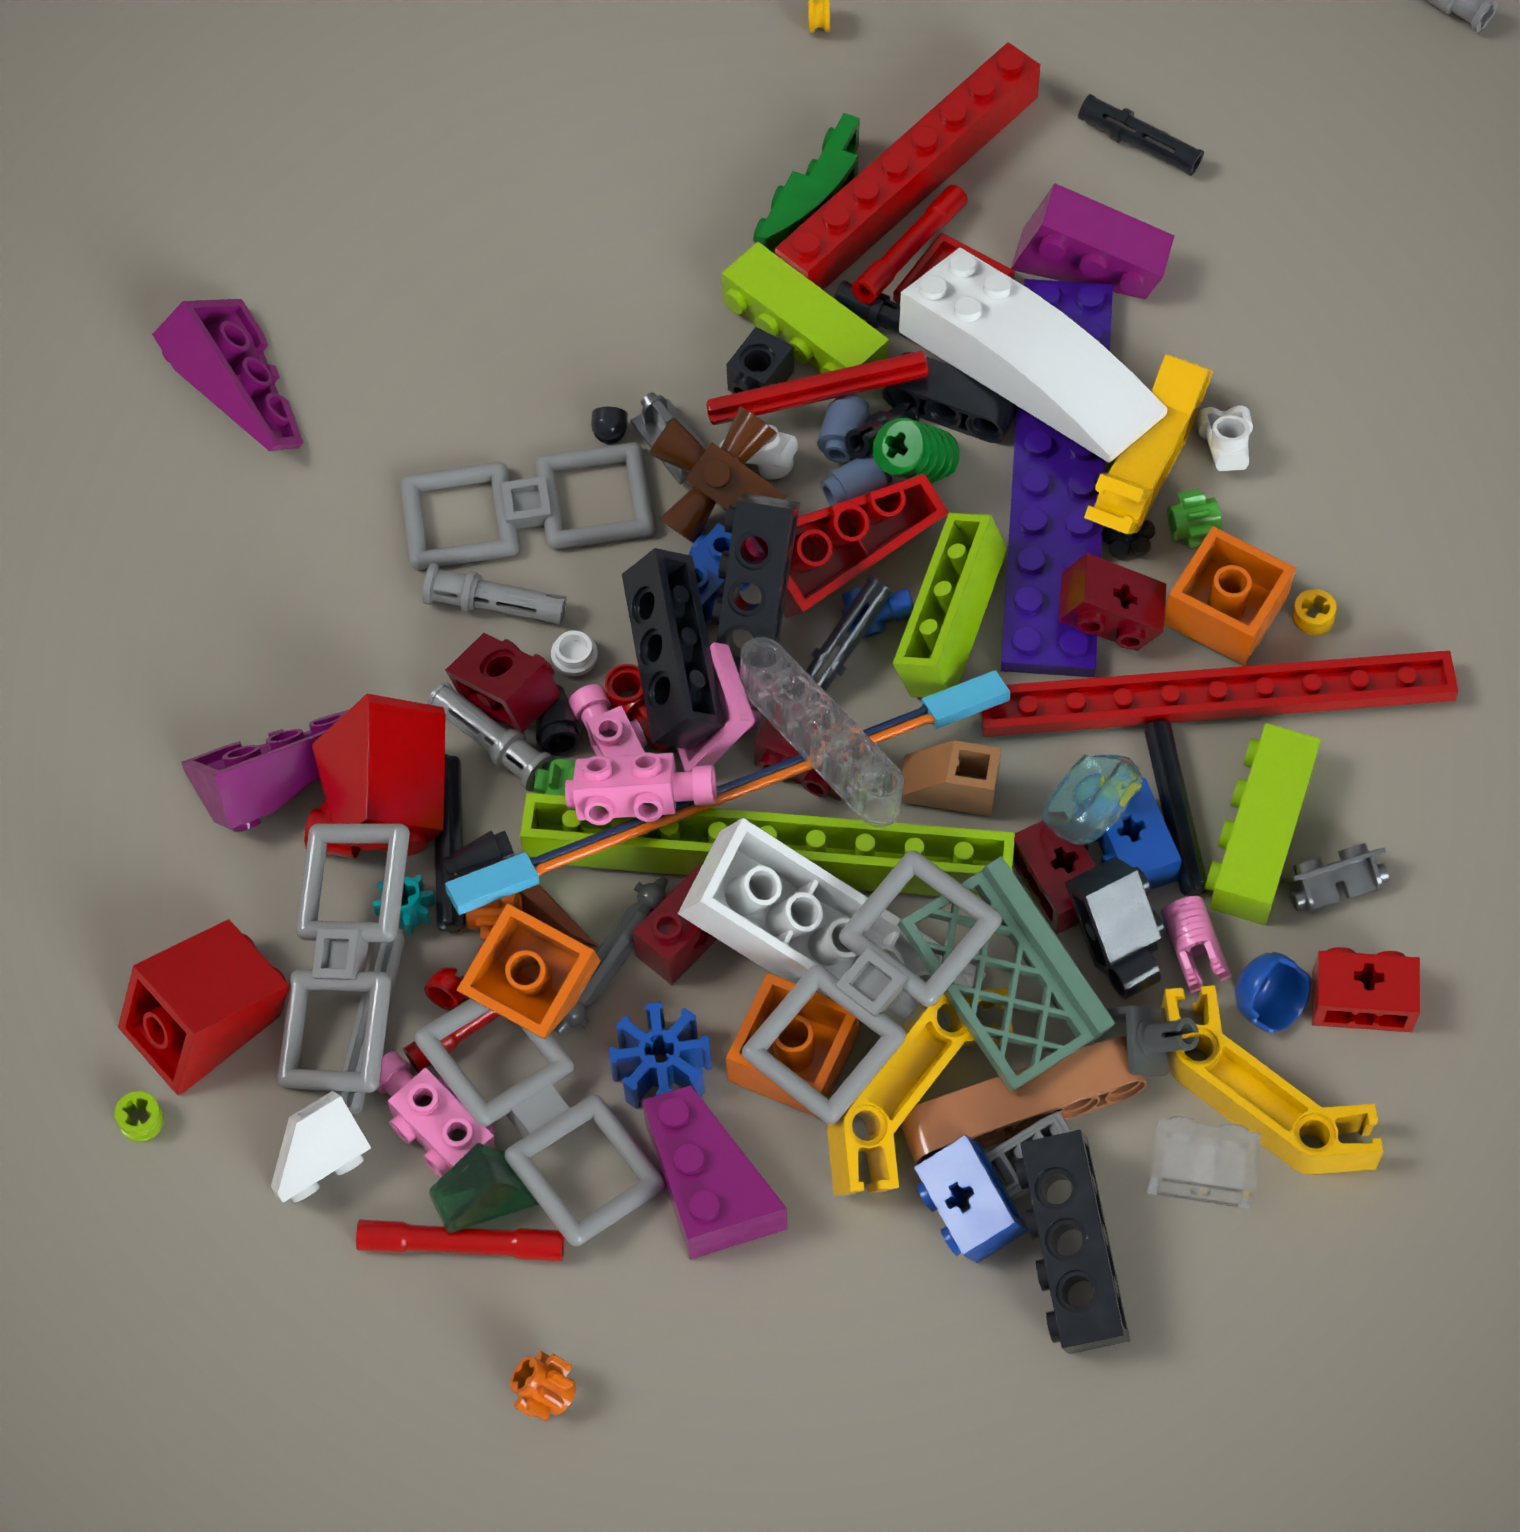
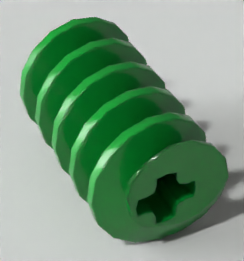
M896 418L885 423L877 432L873 442V456L876 464L882 471L906 479L925 474L930 483H935L954 473L959 463L960 449L956 439L948 431L909 418Z

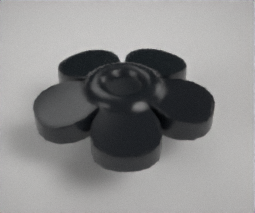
M1144 520L1139 531L1133 534H1125L1105 527L1102 531V538L1105 543L1110 544V554L1113 557L1126 558L1130 554V549L1134 555L1143 556L1151 550L1149 539L1156 533L1155 526L1151 521Z

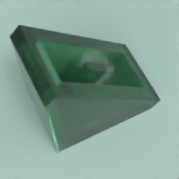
M477 1143L429 1189L430 1197L447 1234L539 1205L506 1162L504 1151Z

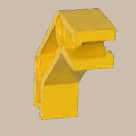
M1165 354L1151 392L1167 407V415L1119 454L1109 473L1100 474L1095 487L1099 495L1094 507L1088 505L1084 516L1085 519L1125 534H1133L1139 531L1192 430L1214 370L1173 355Z
M1215 985L1201 986L1198 1001L1192 1003L1193 1014H1202L1203 1025L1196 1024L1198 1032L1183 1034L1182 1039L1199 1037L1198 1044L1194 1049L1204 1052L1208 1058L1203 1061H1194L1183 1050L1167 1052L1172 1076L1181 1085L1287 1165L1302 1174L1314 1175L1376 1170L1384 1152L1381 1138H1373L1371 1143H1341L1338 1140V1135L1360 1132L1361 1136H1370L1373 1127L1378 1124L1375 1103L1335 1107L1319 1106L1222 1033ZM1183 988L1165 989L1161 1008H1165L1166 1022L1180 1019L1178 1004L1179 1000H1185ZM1313 1135L1319 1138L1324 1146L1317 1149L1310 1148L1301 1141L1300 1137Z
M1008 988L983 989V991L1007 996ZM944 994L933 1006L926 1007L919 1004L901 1026L906 1032L905 1041L836 1123L828 1124L827 1136L834 1196L852 1195L864 1191V1181L859 1182L858 1152L860 1151L866 1153L872 1182L867 1184L868 1193H878L899 1188L894 1143L895 1131L960 1047L978 1046ZM963 996L967 1003L970 1004L971 998ZM983 1000L978 1001V1005H982L983 1010L995 1007L1005 1009L1003 1005ZM939 1009L945 1011L949 1016L950 1028L948 1032L943 1030L938 1024L937 1012ZM997 1024L986 1026L1001 1030V1026L997 1027ZM1010 1024L1009 1032L1013 1033V1024ZM992 1038L995 1044L999 1043L998 1039ZM855 1115L862 1118L866 1124L867 1135L864 1140L858 1138L853 1132L852 1121Z

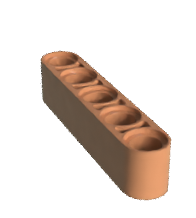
M1113 1037L1080 1048L1012 1093L1009 1092L998 1076L919 1103L912 1109L900 1127L917 1166L964 1135L980 1143L982 1148H986L1009 1140L1032 1124L1056 1111H1059L1063 1119L1067 1120L1128 1099L1141 1092L1146 1087L1147 1082L1144 1075H1132L1129 1073L1127 1037ZM1030 1066L1016 1070L1014 1073L1019 1075L1030 1068Z

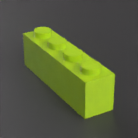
M756 242L721 273L722 298L726 306L733 313L744 315L756 327L793 345L794 359L801 364L807 363L820 374L889 358V339L761 243Z
M949 513L893 661V665L910 697L924 698L960 683L1007 552V547L992 515Z
M1265 723L1260 740L1250 739L1243 766L1251 768L1248 780L1240 778L1237 780L1230 804L1232 807L1239 808L1235 822L1225 819L1217 846L1226 849L1222 863L1212 861L1204 888L1213 891L1209 909L1266 926L1315 764L1321 738Z

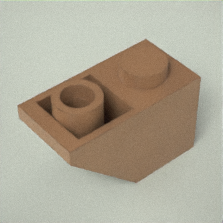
M952 740L904 756L896 801L992 817L1002 748Z

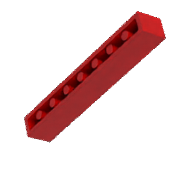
M1007 42L775 248V254L822 290L827 288L1038 98L1041 64Z

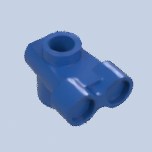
M863 586L842 594L845 610L841 611L842 615ZM908 588L898 590L888 598L862 638L885 632L884 623L893 620L897 622L910 618L914 606ZM867 605L863 606L847 630L848 633L853 631L868 609Z

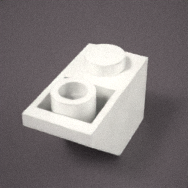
M331 1091L289 1117L271 1183V1189L275 1196L282 1202L291 1198L293 1203L307 1198L320 1188L317 1181L334 1171L337 1175L349 1172L363 1162L364 1159L361 1154L371 1149V1146L339 1094Z

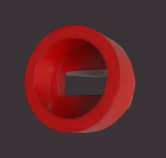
M445 967L437 970L424 986L426 996L440 1008L449 1011L459 1006L466 997L457 991L465 975L460 978L457 977V969L454 967Z

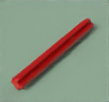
M917 351L712 398L707 401L706 408L711 424L719 425L732 422L740 406L755 416L925 378L928 376L929 369L924 352Z

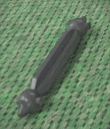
M662 876L654 883L645 885L638 882L633 890L638 893V902L626 908L597 949L596 954L601 961L576 1005L554 1029L556 1033L561 1034L568 1028L578 1025L583 1028L587 1026L590 1020L585 1017V1007L597 1002L635 948L632 931L666 898L665 890L668 883L666 877Z

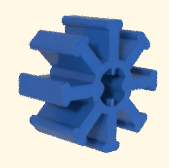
M655 1002L648 1003L645 1006L648 1028L652 1030L647 1034L632 1024L629 1016H624L617 1023L616 1030L620 1049L610 1047L609 1059L613 1081L618 1082L620 1078H623L625 1101L638 1109L641 1105L640 1101L653 1086L659 1087L656 1091L657 1096L673 1091L669 1086L674 1083L681 1088L691 1085L700 1097L705 1092L702 1067L706 1070L712 1068L708 1035H703L701 1039H697L695 1014L686 1008L681 1009V1016L667 1031L662 1029L665 1027L663 1004ZM664 1054L667 1061L658 1063L654 1056Z

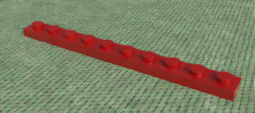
M1449 650L1007 684L1006 686L1011 691L1010 701L981 711L980 719L982 736L995 737L1137 726L1163 719L1170 723L1447 702L1456 701L1459 691Z

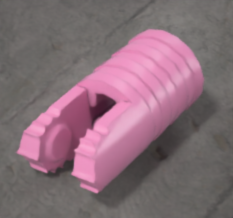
M1184 897L1165 906L1161 914L1190 993L1199 991L1201 986H1203V980L1196 967L1194 958L1208 954L1211 960V968L1220 981L1232 977L1202 897Z

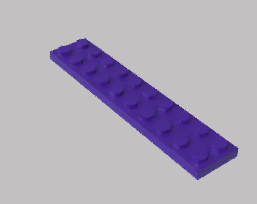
M1024 279L1025 287L1063 312L1110 351L1113 284ZM1018 406L1015 424L1001 671L1095 678L1097 635L1082 633L1076 627L1058 621L1062 572L1086 553L1101 558L1102 525L1085 519L1084 516L1088 505L1094 507L1099 492L1096 491L1095 487L1100 474L1105 473V460Z

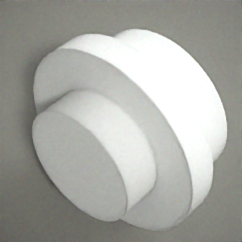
M568 631L560 635L554 642L551 649V659L554 667L560 673L573 677L581 676L591 671L596 665L598 650L593 639L585 633Z

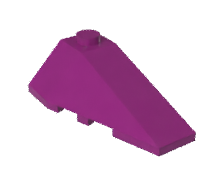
M243 300L182 301L152 334L160 346L164 358L178 374L268 451L299 448L303 444V440L289 401L278 394L275 385L280 376L276 366L267 363L263 352L268 346L265 335Z
M348 710L311 721L309 723L310 731L303 732L302 729L284 731V729L268 733L269 738L262 745L242 747L241 741L182 761L184 772L215 823L228 829H233L234 832L252 829L261 823V817L276 812L320 776L312 744Z

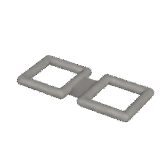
M636 442L542 455L535 461L537 477L514 481L509 480L508 468L502 462L404 476L400 481V490L411 566L416 570L428 569L431 563L439 564L440 567L514 556L519 551L517 529L544 525L547 545L554 550L652 535L656 526L641 445ZM626 462L636 519L563 530L554 472ZM491 481L500 539L427 550L419 492Z
M314 824L309 829L296 933L302 940L316 941L313 969L296 970L290 976L277 1077L279 1085L283 1088L371 1093L379 1087L392 980L385 972H367L365 969L369 942H392L398 934L410 836L409 829L404 824ZM327 843L388 844L379 922L318 921ZM309 990L370 992L360 1072L299 1069Z
M907 852L839 933L840 942L859 956L858 959L841 979H838L821 965L811 966L743 1046V1058L827 1124L836 1123L905 1041V1030L885 1015V1010L902 990L923 1006H933L1001 925V914L919 852ZM914 875L977 921L927 982L864 936ZM818 989L880 1036V1039L830 1099L767 1051Z
M469 999L419 1029L415 1033L414 1041L478 1125L489 1126L506 1115L519 1131L523 1139L507 1148L504 1155L505 1160L569 1244L573 1246L582 1245L664 1190L666 1183L663 1175L600 1096L590 1095L570 1108L552 1086L573 1072L574 1063L551 1033L544 1040L521 1027L549 1064L486 1102L440 1042L443 1038L490 1010ZM593 1119L640 1179V1182L578 1221L530 1158L585 1122Z

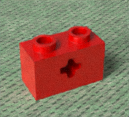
M1345 947L1318 951L1312 970V1025L1413 1032L1420 1014V957H1406L1398 951H1383L1378 954L1355 953L1354 950Z

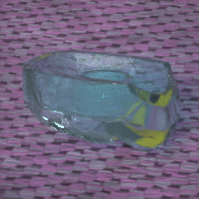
M1084 754L1069 770L1051 795L1042 812L1043 821L1059 838H1063L1072 844L1085 845L1095 841L1121 818L1133 795L1142 789V775L1138 766L1131 758L1126 756H1088Z

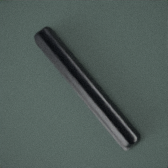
M1164 719L1151 721L1146 724L1145 737L1164 821L1182 860L1178 874L1180 891L1184 896L1201 895L1206 892L1204 888L1207 877L1171 723Z
M445 754L443 831L435 837L437 927L440 931L457 933L466 925V913L458 915L446 892L445 883L450 880L442 859L451 856L452 853L464 847L461 761L457 756Z

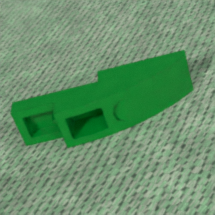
M843 113L836 128L830 127L826 132L822 144V153L818 160H811L806 174L792 171L785 186L779 185L777 187L767 219L762 217L757 223L753 236L754 243H761L775 254V248L858 175V155L855 153L859 147L860 118Z

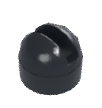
M606 406L592 411L591 428L595 437L600 442L613 444L624 437L628 422V413L625 410Z

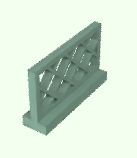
M1000 856L987 864L980 872L960 884L970 891L976 889L983 901L1001 914L1002 923L994 934L1009 937L1015 946L1013 963L988 957V939L979 950V954H976L970 961V963L977 964L973 987L953 982L944 995L1009 1092L1012 1093L1080 1048L1100 1038L1116 1023L1003 857ZM943 895L901 919L897 924L931 976L954 950L952 945L956 924L972 928L977 922L971 917L959 915V907L953 903L951 912L941 910L952 903ZM928 917L949 922L944 946L927 942L916 927V924ZM935 954L942 955L941 963ZM1022 958L1028 966L1021 965ZM985 966L1011 972L1007 996L981 990ZM1019 975L1038 980L1044 989L1041 1004L1015 998ZM963 996L971 998L970 1004L967 1003ZM979 1000L1005 1006L1001 1030L981 1024L976 1016ZM1050 1000L1053 1002L1056 1008L1049 1007ZM1013 1008L1039 1014L1035 1038L1009 1032ZM1047 1017L1066 1021L1076 1038L1066 1045L1044 1041ZM992 1038L999 1040L998 1047L996 1046ZM1007 1042L1033 1048L1030 1068L1019 1075L1014 1073L1005 1059ZM1042 1050L1052 1053L1040 1061Z

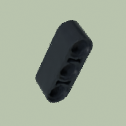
M905 352V353H903V354H901V355L909 354V353H913V352ZM927 356L929 369L927 377L883 388L882 396L893 408L899 403L909 402L911 403L910 407L902 412H906L915 406L919 413V418L987 442H998L1002 439L1017 409V405L956 367Z

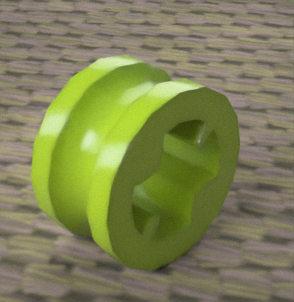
M133 1091L124 1095L117 1102L114 1110V1118L122 1134L135 1142L148 1141L154 1138L161 1131L164 1123V1114L156 1098L144 1091ZM141 1107H146L150 1118L143 1124L138 1120V1126H133L129 1114L135 1109L140 1113Z

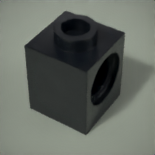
M755 327L726 364L728 390L734 394L788 381L794 373V346Z

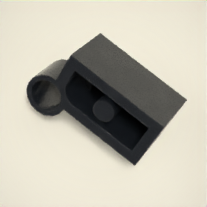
M1115 856L1064 882L1094 966L1108 976L1118 995L1126 1000L1160 982L1161 974L1150 953L1158 950L1157 940L1165 936V928L1160 917L1150 907L1146 896L1150 893V885L1141 869L1132 867Z

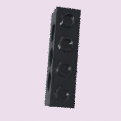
M744 493L737 499L736 505L730 504L728 507L725 532L732 533L730 550L723 551L720 558L718 579L725 580L723 598L716 597L711 624L718 626L716 643L729 645L744 691L766 696L772 688L800 502ZM750 536L762 538L768 546V556L764 558L752 556L746 547L747 538ZM751 583L757 586L761 592V602L750 604L744 601L739 591L740 584ZM737 629L748 631L754 638V648L749 650L739 648L733 640V631Z
M654 548L622 574L652 744L691 750L725 725L693 556Z
M1080 1129L1021 1142L1023 1158L1015 1159V1166L1021 1189L1029 1188L1033 1208L1026 1209L1025 1215L1031 1239H1039L1043 1259L1036 1260V1270L1042 1291L1050 1290L1054 1310L1046 1312L1047 1325L1052 1342H1060L1062 1349L1068 1354L1130 1342L1088 1138ZM1057 1180L1070 1181L1072 1185L1070 1197L1061 1204L1049 1203L1047 1191L1050 1185ZM1069 1230L1081 1232L1082 1245L1075 1254L1068 1256L1059 1254L1057 1244L1060 1236ZM1079 1281L1090 1282L1093 1287L1091 1301L1083 1307L1070 1306L1068 1301L1070 1288Z

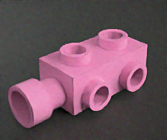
M599 684L587 685L571 695L568 703L576 719L584 723L588 731L589 743L596 756L616 757L645 753L643 747L647 746V742L637 719L629 721L622 705L609 710L611 702L603 686Z
M646 752L630 756H594L587 759H576L573 779L566 780L565 783L566 804L568 809L576 810L578 821L588 820L595 825H605L613 818L637 817L641 821L653 822L662 815L675 814L676 802L694 801L695 805L716 804L717 786L715 769L713 765L693 766L692 771L676 772L673 753L655 754ZM643 803H652L654 805L648 806ZM594 806H602L605 809H598Z
M396 1051L385 1054L382 1059L380 1083L377 1090L381 1094L388 1093L391 1096L388 1104L391 1115L394 1118L389 1121V1124L393 1131L408 1145L416 1139L427 1151L423 1156L424 1161L441 1179L450 1174L460 1183L467 1175L473 1180L482 1176L495 1160L492 1156V1153L496 1150L493 1135L496 1130L493 1124L489 1126L478 1125L442 1077L437 1079L426 1067L414 1077L409 1072L410 1065ZM427 1095L432 1099L428 1106H417ZM461 1129L467 1135L461 1141H452L451 1138L454 1130Z

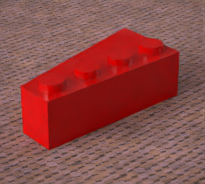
M922 474L798 517L784 608L786 619L805 612L949 513L926 475ZM757 536L747 538L746 547L752 556L757 558L768 556V546L762 538Z

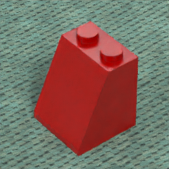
M367 693L312 744L333 824H404L410 832L407 856L422 852L427 847V844L443 831L446 729L444 707ZM338 843L360 847L363 850H388V844Z
M227 919L133 965L118 1028L178 1096L187 1091L281 1016L290 985L286 982L282 972L278 968L272 967L256 949L251 938L246 934H242L231 920Z

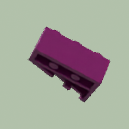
M1054 183L1024 226L1011 269L1059 281L1113 284L1114 293L1146 299L1164 276L1175 235Z
M691 1085L642 1100L645 1124L661 1173L665 1179L666 1188L690 1260L788 1229L786 1206Z

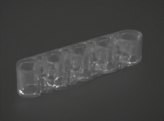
M757 637L747 641L740 651V679L750 702L864 822L875 827H886L894 824L902 812L905 782L901 770L779 643L766 637Z

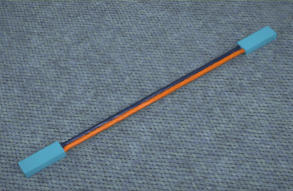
M991 671L922 698L921 707L717 786L716 804L695 805L694 801L676 802L675 814L662 815L653 822H645L635 818L537 857H528L527 853L523 852L446 882V892L458 915L464 914L538 885L539 876L545 872L920 726L933 724L935 729L1010 701L1011 691L997 671Z

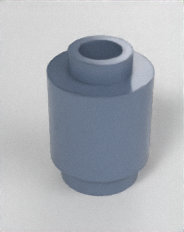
M857 394L837 397L829 403L817 441L818 448L829 460L836 463H846L858 458L853 455L855 451L862 447L849 453L845 446V436L848 431L869 421L868 417L871 415L869 412L870 406L863 397Z
M869 453L862 458H856L829 472V478L821 482V487L828 504L832 506L889 486L888 483L892 481V475L882 471L876 464L874 456Z

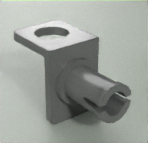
M1129 1005L1106 1009L1115 1022H1126L1129 1073L1132 1075L1167 1076L1169 1072L1167 1052L1193 1050L1198 1044L1199 1037L1182 1039L1183 1034L1198 1032L1195 1022L1187 1017L1166 1022L1165 1008Z

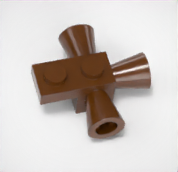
M740 406L722 447L720 448L711 442L708 448L705 449L682 423L674 417L653 444L649 455L688 472L689 474L685 481L692 489L659 519L688 541L694 543L702 535L715 504L724 511H728L729 505H736L737 499L744 493L786 500L787 495L744 465L777 432L754 414Z

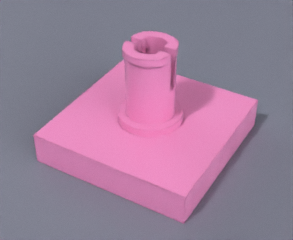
M715 642L710 645L725 725L691 750L677 748L685 772L692 771L693 766L714 765L745 732L753 733L760 725L761 712L756 711L759 708L756 703L748 702L729 645Z

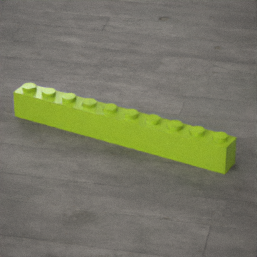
M526 793L520 832L522 850L527 853L528 857H537L637 817L613 818L605 825H595L588 820L578 821L576 810L567 808L565 796ZM643 803L648 806L654 805L652 803ZM594 806L598 809H605L602 806ZM710 808L566 864V866L688 876L699 864L703 865L719 832L739 819L744 818L853 889L875 891L909 851L919 852L959 883L974 876L987 864L1000 856L1003 857L1012 870L1015 832ZM916 875L899 892L904 894L941 896L939 892ZM973 889V890L971 891L972 893H974L975 895H977L979 898H981V896L979 895V893L977 892L976 889Z

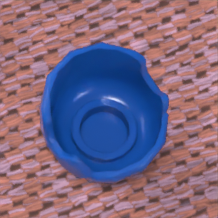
M1277 952L1264 953L1253 959L1240 973L1234 989L1237 1008L1249 1022L1265 1032L1276 1033L1287 1029L1301 1015L1309 1000L1312 984L1311 977L1288 956Z

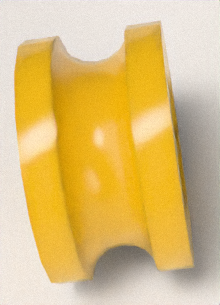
M808 0L809 33H814L817 28L824 29V32H830L829 0Z
M1310 589L1302 592L1296 598L1293 619L1295 625L1299 630L1308 635L1317 636L1329 632L1335 622L1336 601L1331 594L1324 590ZM1314 606L1323 609L1322 613H1318L1315 618L1307 616V612L1311 611Z

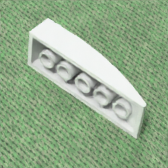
M960 247L901 292L899 332L1108 463L1167 415V407L1133 372L1088 332L1029 288Z
M741 818L719 832L678 915L780 978L797 983L813 965L823 966L838 979H841L859 956L840 942L839 933L868 898L754 824ZM885 909L864 936L927 982L931 974L897 925L901 919ZM920 931L927 942L939 944ZM935 954L941 963L942 955ZM969 963L954 980V983L972 988L976 967ZM983 973L982 982L985 978L986 973ZM819 989L816 991V992H818V993H821V994H823V995H826L825 993H823V992H822L821 990H819ZM902 990L885 1010L884 1014L902 1026L920 1003ZM939 1009L937 1012L938 1024L943 1030L948 1032L950 1028L949 1016L945 1011Z

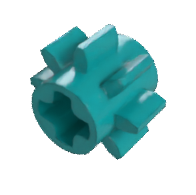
M420 874L413 879L407 876L404 877L402 901H408V904L401 906L398 929L406 930L408 935H412L413 929L422 922L430 924L429 911L425 907L436 904L433 891L424 890L425 885ZM379 882L377 886L382 897L383 883ZM381 899L373 902L376 916L380 915Z

